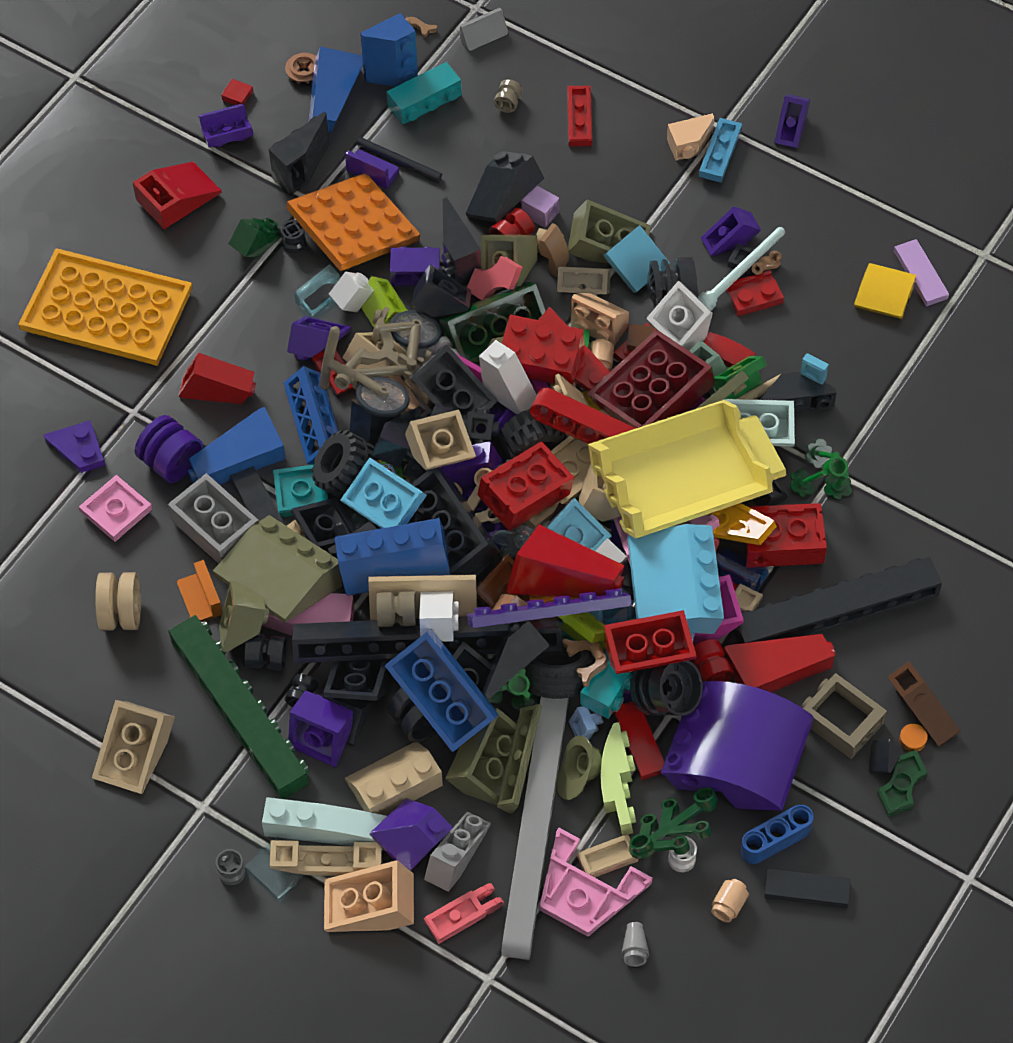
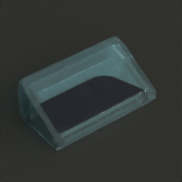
M328 265L295 291V303L309 315H315L333 300L329 293L341 277L331 265Z

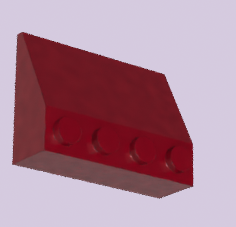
M656 329L588 392V396L601 410H604L611 417L632 427L639 428L685 413L715 385L711 365Z

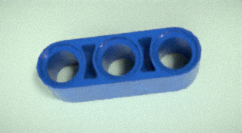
M796 805L748 831L742 838V859L749 864L760 863L807 837L811 832L813 823L812 810L805 805ZM802 819L806 822V824L800 825L797 824L794 820ZM780 832L783 836L774 837L771 833ZM751 844H755V845H757L760 849H758V850H751V849H749L747 846H748V845H751Z

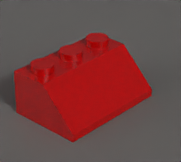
M684 610L604 625V643L610 665L616 674L697 659Z

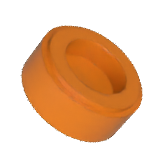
M906 725L901 730L899 742L909 752L917 750V752L921 751L927 742V732L920 725Z

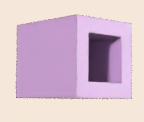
M536 186L521 200L522 210L529 215L533 222L544 228L559 213V197L539 186Z

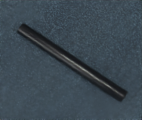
M359 137L356 145L437 182H440L443 174L362 137Z

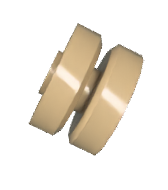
M123 572L119 578V583L114 573H99L96 582V617L99 630H114L118 624V619L123 630H138L141 613V592L138 573Z

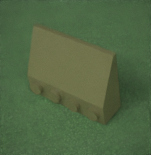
M270 515L252 525L213 570V575L227 585H230L231 580L237 581L262 596L265 608L269 609V613L284 623L343 586L337 558Z

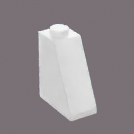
M495 340L479 356L483 385L499 403L518 415L520 412L531 408L537 395L516 353Z

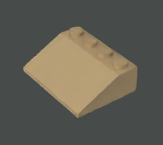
M476 575L368 577L370 620H377V592H392L394 596H398L399 592L415 591L416 618H420L421 592L453 591V601L459 602V616H467L469 613H474V609L477 608Z

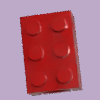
M510 315L501 344L516 353L529 379L555 384V375L560 374L573 385L585 345L584 329Z
M541 441L481 477L477 495L503 525L511 531L569 496L575 477Z
M821 503L749 507L774 520L776 528L761 545L743 542L746 568L824 564L827 546Z

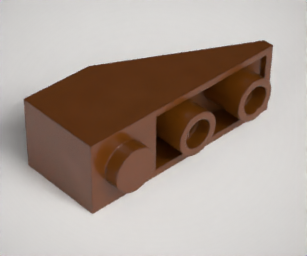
M910 661L888 676L893 686L939 747L961 732Z

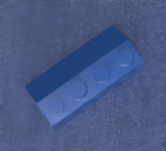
M439 518L335 537L338 564L347 596L369 592L368 577L451 575L444 527Z
M432 629L385 665L452 752L499 715Z

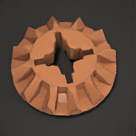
M299 53L289 58L285 65V70L290 81L296 80L298 84L301 82L309 84L313 80L316 55ZM300 68H308V71L306 72L305 70H303L300 72Z

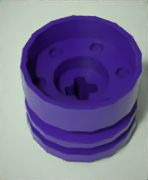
M162 415L146 426L136 442L134 451L137 458L150 468H154V471L169 483H175L188 475L187 470L191 469L189 458L203 449V442L188 430H184V427L169 415Z

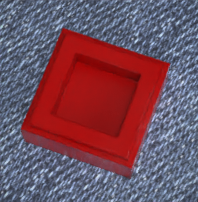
M231 79L221 94L222 101L233 105H245L253 93V86Z

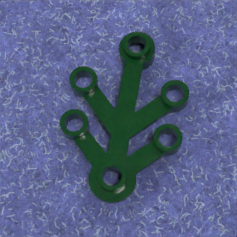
M703 787L697 790L694 794L695 803L674 819L673 816L680 810L677 800L674 798L664 800L661 804L663 811L659 830L652 835L651 832L657 829L659 825L654 814L642 816L640 819L642 825L640 834L634 836L629 842L630 855L636 859H646L656 851L674 850L675 854L683 855L690 850V845L687 838L680 835L695 834L698 839L709 837L712 831L707 821H699L693 824L685 823L701 811L711 812L716 808L718 799L714 789ZM679 836L674 840H663L666 837Z

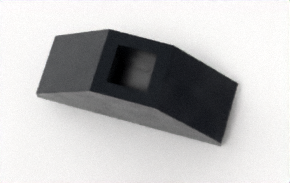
M801 372L781 374L762 396L761 400L794 401V412L800 413L805 410H823L834 407L837 392L836 388L825 382L819 384L802 375Z

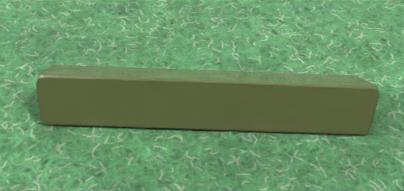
M540 704L520 709L497 806L509 814H513L519 805L542 708Z

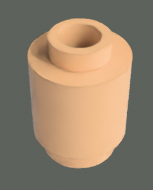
M597 339L591 342L589 345L591 352L611 371L613 367L614 345L606 339Z
M737 879L724 881L712 902V914L724 922H731L733 918H736L749 896L746 885Z

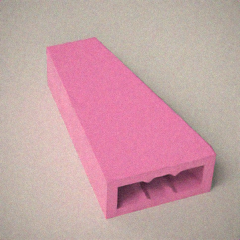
M331 593L286 623L269 613L267 623L262 624V626L292 636L293 624L353 621L354 598L353 595L347 596L346 594Z

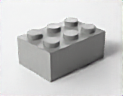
M207 473L168 504L171 521L218 564L252 525L259 522L254 515Z

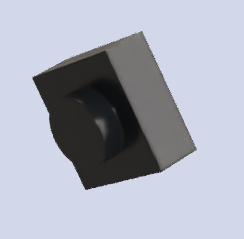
M737 244L728 260L727 267L731 269L736 268L754 249ZM752 266L745 272V274H751Z

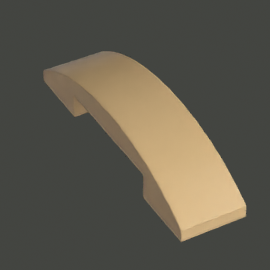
M271 840L270 868L303 875L339 876L381 865L382 847L377 842H354V846H300L299 841Z

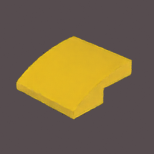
M869 263L854 306L903 319L917 275Z

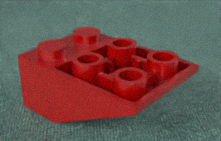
M194 161L151 170L132 182L136 201L163 229H166L222 193V190Z

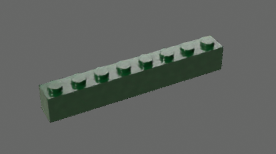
M194 615L169 629L172 645L279 799H286L309 785L307 774L310 771L303 759L298 760L294 755L295 749L290 740H284L279 734L281 729L275 719L269 720L266 715L267 709L260 699L255 700L252 695L253 689L246 679L241 680L238 675L240 672L233 660L228 661L224 656L226 652L222 651L220 641L217 640L215 642L212 639V631L205 621L201 623L198 617Z

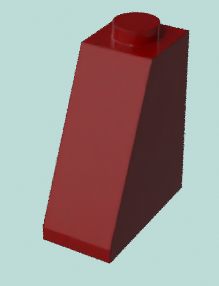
M198 353L183 375L178 397L243 404L248 396L251 397L256 387V383L253 382L255 372Z

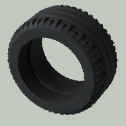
M563 643L562 651L541 652L524 667L525 676L529 679L530 683L528 690L537 696L551 699H564L580 695L584 686L577 670L593 665L591 652L589 650H582L569 657Z

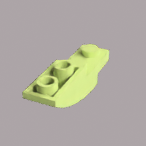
M619 722L613 723L604 746L601 762V789L606 813L617 811L623 836L632 834L631 824L636 823L633 806L627 808L626 799L631 798L627 783L632 782L631 772L636 770L632 755L627 756L625 747L630 746L627 732H621Z

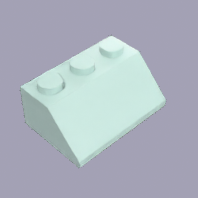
M725 399L737 406L741 419L752 415L758 416L773 446L795 445L794 401Z

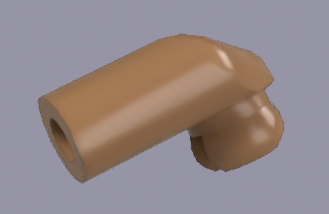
M771 251L769 256L761 257L752 265V272L759 275L763 271L778 268L782 260L781 253Z

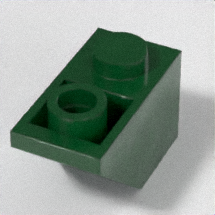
M270 218L240 219L228 244L245 257H259L282 237L281 229L278 227V223Z

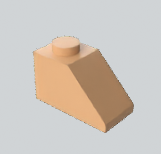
M713 113L668 124L667 141L676 161L699 155L713 133Z

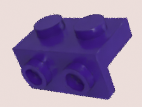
M243 104L199 115L203 138L208 148L221 147L225 143L244 141L248 137L254 136L253 128L247 118Z

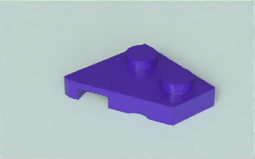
M90 420L43 434L45 442L57 449L59 455L65 460L72 462L73 467L80 473L105 466Z

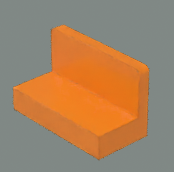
M204 560L194 563L196 574L177 580V585L189 616L196 615L203 622L221 616L222 607Z

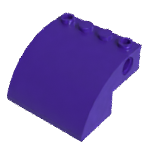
M702 681L703 693L700 703L692 713L681 717L661 771L662 775L677 790L697 791L703 787H711L714 791L722 792L736 809L782 811L814 717L811 713L793 702L756 687L731 682Z

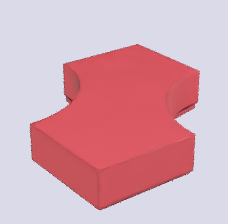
M500 256L498 262L488 270L475 268L467 288L471 290V294L481 300L491 297L497 290L504 287L514 290L523 267L507 257Z

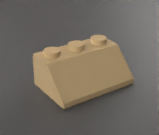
M413 742L345 778L364 811L384 816L394 811L406 798L414 801L443 786L442 771L429 750L418 742Z

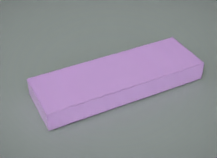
M917 239L894 247V253L905 272L917 275L914 287L925 306L948 299L949 293Z

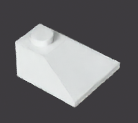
M678 281L646 319L660 332L689 351L699 341H703L707 337L713 313Z

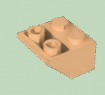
M574 294L571 301V327L590 330L589 335L596 338V340L606 339L615 346L628 328L629 312L593 294Z

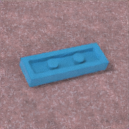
M719 118L700 167L699 177L722 183L741 133L742 123Z

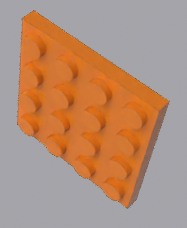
M365 173L287 201L286 209L340 271L391 252V248L405 247L418 242L421 234L370 176Z

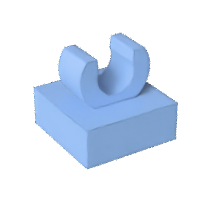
M584 706L577 707L569 720L575 737L584 736L588 740H590L594 732L599 730L597 725L604 722L600 714H590L588 708Z

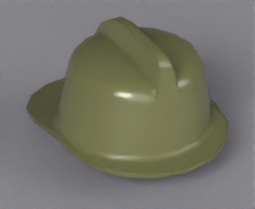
M576 736L567 744L558 772L556 789L559 796L564 800L576 798L583 791L585 785L597 778L601 771V751L593 747L584 736Z

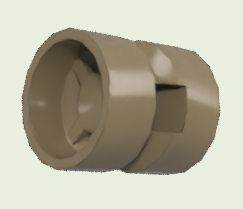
M415 591L399 592L398 596H394L392 592H377L378 627H393L395 623H399L401 627L416 626Z

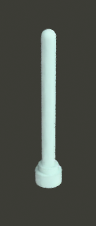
M778 227L711 291L702 292L698 299L712 311L716 307L717 298L784 236L785 229Z

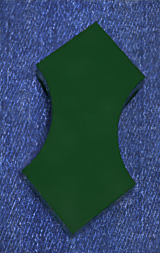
M917 750L899 757L893 768L891 780L877 791L878 798L887 817L913 809L912 789L918 781L927 777L928 774Z

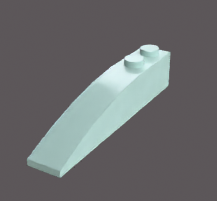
M266 798L262 826L264 835L267 837L354 846V842H376L369 833L387 816L326 804Z

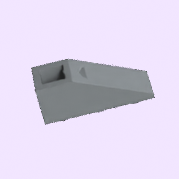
M466 812L430 855L424 880L449 892L461 877L491 823Z

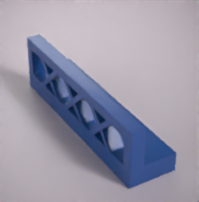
M303 366L284 381L283 384L306 462L313 465L314 459L318 454V450L315 453L312 452L315 440L318 441L319 448L322 447L326 439H329L332 434L338 432L327 392L319 386L321 373ZM300 381L298 393L295 394L293 385ZM304 399L306 407L304 413L301 414L300 407ZM310 419L312 421V428L308 435L306 428Z

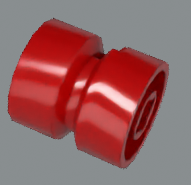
M514 208L504 216V220L498 221L489 229L490 235H532L535 232L533 221L520 208Z
M710 639L694 646L697 659L690 661L699 670L702 681L729 682L733 678V669L725 658V652L719 640Z

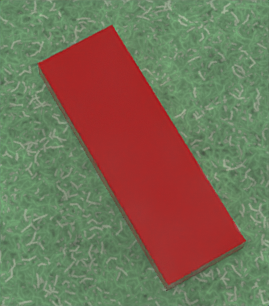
M567 86L568 145L592 146L591 86Z
M633 701L622 704L619 711H613L616 721L619 722L621 732H627L630 745L627 748L633 757L641 780L662 774L661 771L665 762L644 713L637 709Z

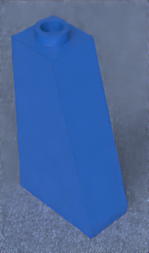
M320 47L314 63L309 120L325 111L327 113L329 134H331L363 66L362 55Z
M265 407L258 409L189 458L191 469L187 471L192 484L207 473L220 485L230 481L231 475L252 466L258 470L286 459L284 445Z

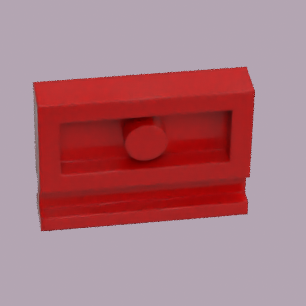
M771 270L759 275L736 280L726 290L737 316L779 305L784 301V296L776 280L773 279Z

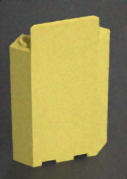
M726 400L588 444L592 470L596 477H602L606 485V489L603 491L611 507L618 508L622 516V520L619 523L623 531L635 539L773 492V480L786 476V469L758 416L752 415L741 419L737 406Z

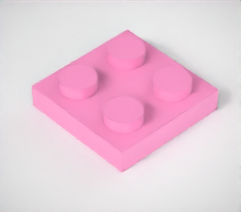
M117 475L79 506L80 512L114 542L153 510L152 505Z

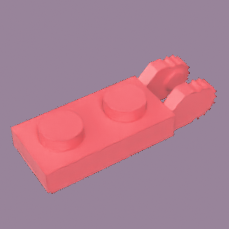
M486 884L473 892L471 890L424 918V923L438 944L485 918L486 915L492 914L504 905L501 897H496L484 905L480 904L479 901L490 896L495 891L492 884Z

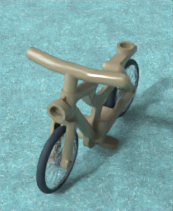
M384 307L383 311L377 309L373 319V323L376 325L373 330L372 339L377 342L382 341L383 348L375 353H370L365 348H360L346 365L334 360L340 329L337 326L332 327L321 368L320 388L326 390L329 387L331 370H333L337 374L334 381L335 385L340 389H347L352 384V387L356 389V399L359 405L368 413L380 417H394L403 413L409 405V394L400 383L385 377L403 375L407 379L432 355V352L427 350L424 358L417 356L418 349L434 346L441 337L439 324L427 314L422 315L417 311H403L396 314L389 324H384L389 308ZM393 340L407 347L406 355L403 353L399 355L393 351ZM385 359L395 365L356 369L359 364L370 365Z

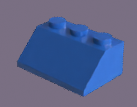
M401 13L360 33L363 72L366 82L397 87L418 76L416 32Z

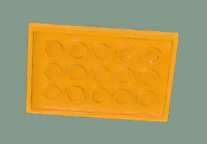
M56 248L18 325L22 331L158 366L193 287L191 282Z

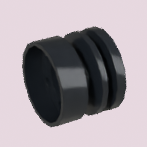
M693 257L675 258L673 270H670L666 259H662L661 271H659L657 260L649 262L647 285L653 309L656 308L678 281L698 298L697 276Z
M683 661L634 671L630 680V693L637 709L645 715L685 716L692 713L699 705L703 693V682L695 664L690 661Z

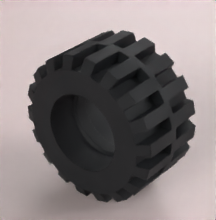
M530 409L524 410L512 417L499 432V441L509 460L541 441L551 451L569 437L567 434L534 419L531 416Z
M340 430L332 434L320 447L314 459V466L312 467L314 484L331 495L342 499L368 459L371 458L377 462L378 459L371 457L374 450L373 444L348 430Z

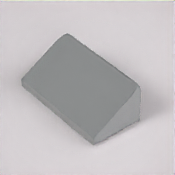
M497 8L460 25V40L468 51H472L508 34L501 8Z

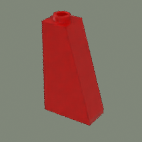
M823 634L735 644L724 647L725 658L733 669V679L736 683L756 687L771 693L832 668L834 657L836 656L832 643L827 642Z

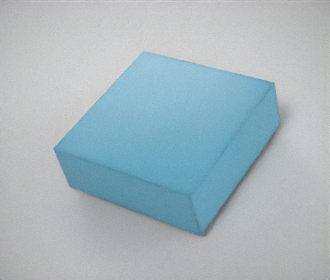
M806 353L802 359L801 374L819 384H823L827 379L829 364Z

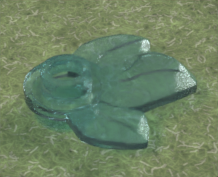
M518 526L513 532L506 530L496 532L492 540L502 545L500 550L502 558L508 554L515 561L517 553L535 530L529 526Z

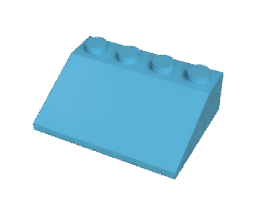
M694 524L672 526L637 539L628 534L627 540L636 619L684 610L690 633L714 634L724 620L712 526Z

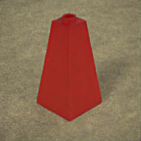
M539 524L516 555L506 592L519 595L570 596L574 598H580V594L595 592L596 596L606 595V590L621 588L625 579L621 576L624 565Z

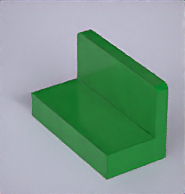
M749 356L714 376L716 391L742 370L749 377L744 382L747 387L736 396L730 393L724 399H737L762 384L758 371L767 366L764 357Z

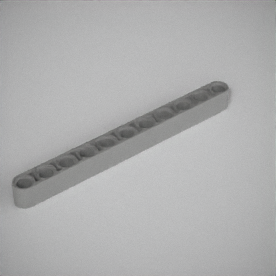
M541 697L540 700L542 708L533 744L503 935L502 957L530 960L569 698L551 699Z

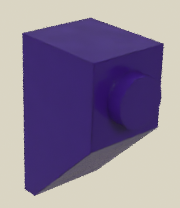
M790 94L784 97L774 143L798 148L811 99Z
M733 206L701 239L709 254L716 256L734 250L737 244L745 246L761 229L751 212Z

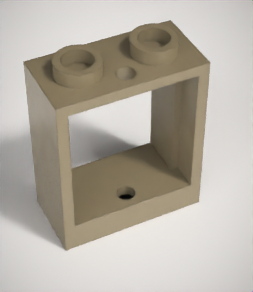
M558 267L557 292L610 294L611 269Z
M835 673L830 680L825 679L819 685L818 693L813 698L808 697L801 707L814 717L810 729L852 759L884 724L887 710ZM833 691L868 715L850 736L816 712L818 707Z

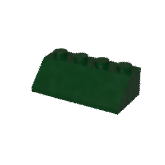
M526 281L521 286H515L514 290L507 289L469 305L467 312L446 315L439 318L445 337L452 343V349H456L461 357L476 363L480 361L479 356L488 348L491 339L504 337L510 315L539 320L545 313V308L536 284Z

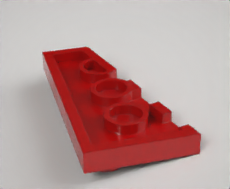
M551 307L539 318L540 321L567 326ZM584 345L574 382L589 392L610 371Z

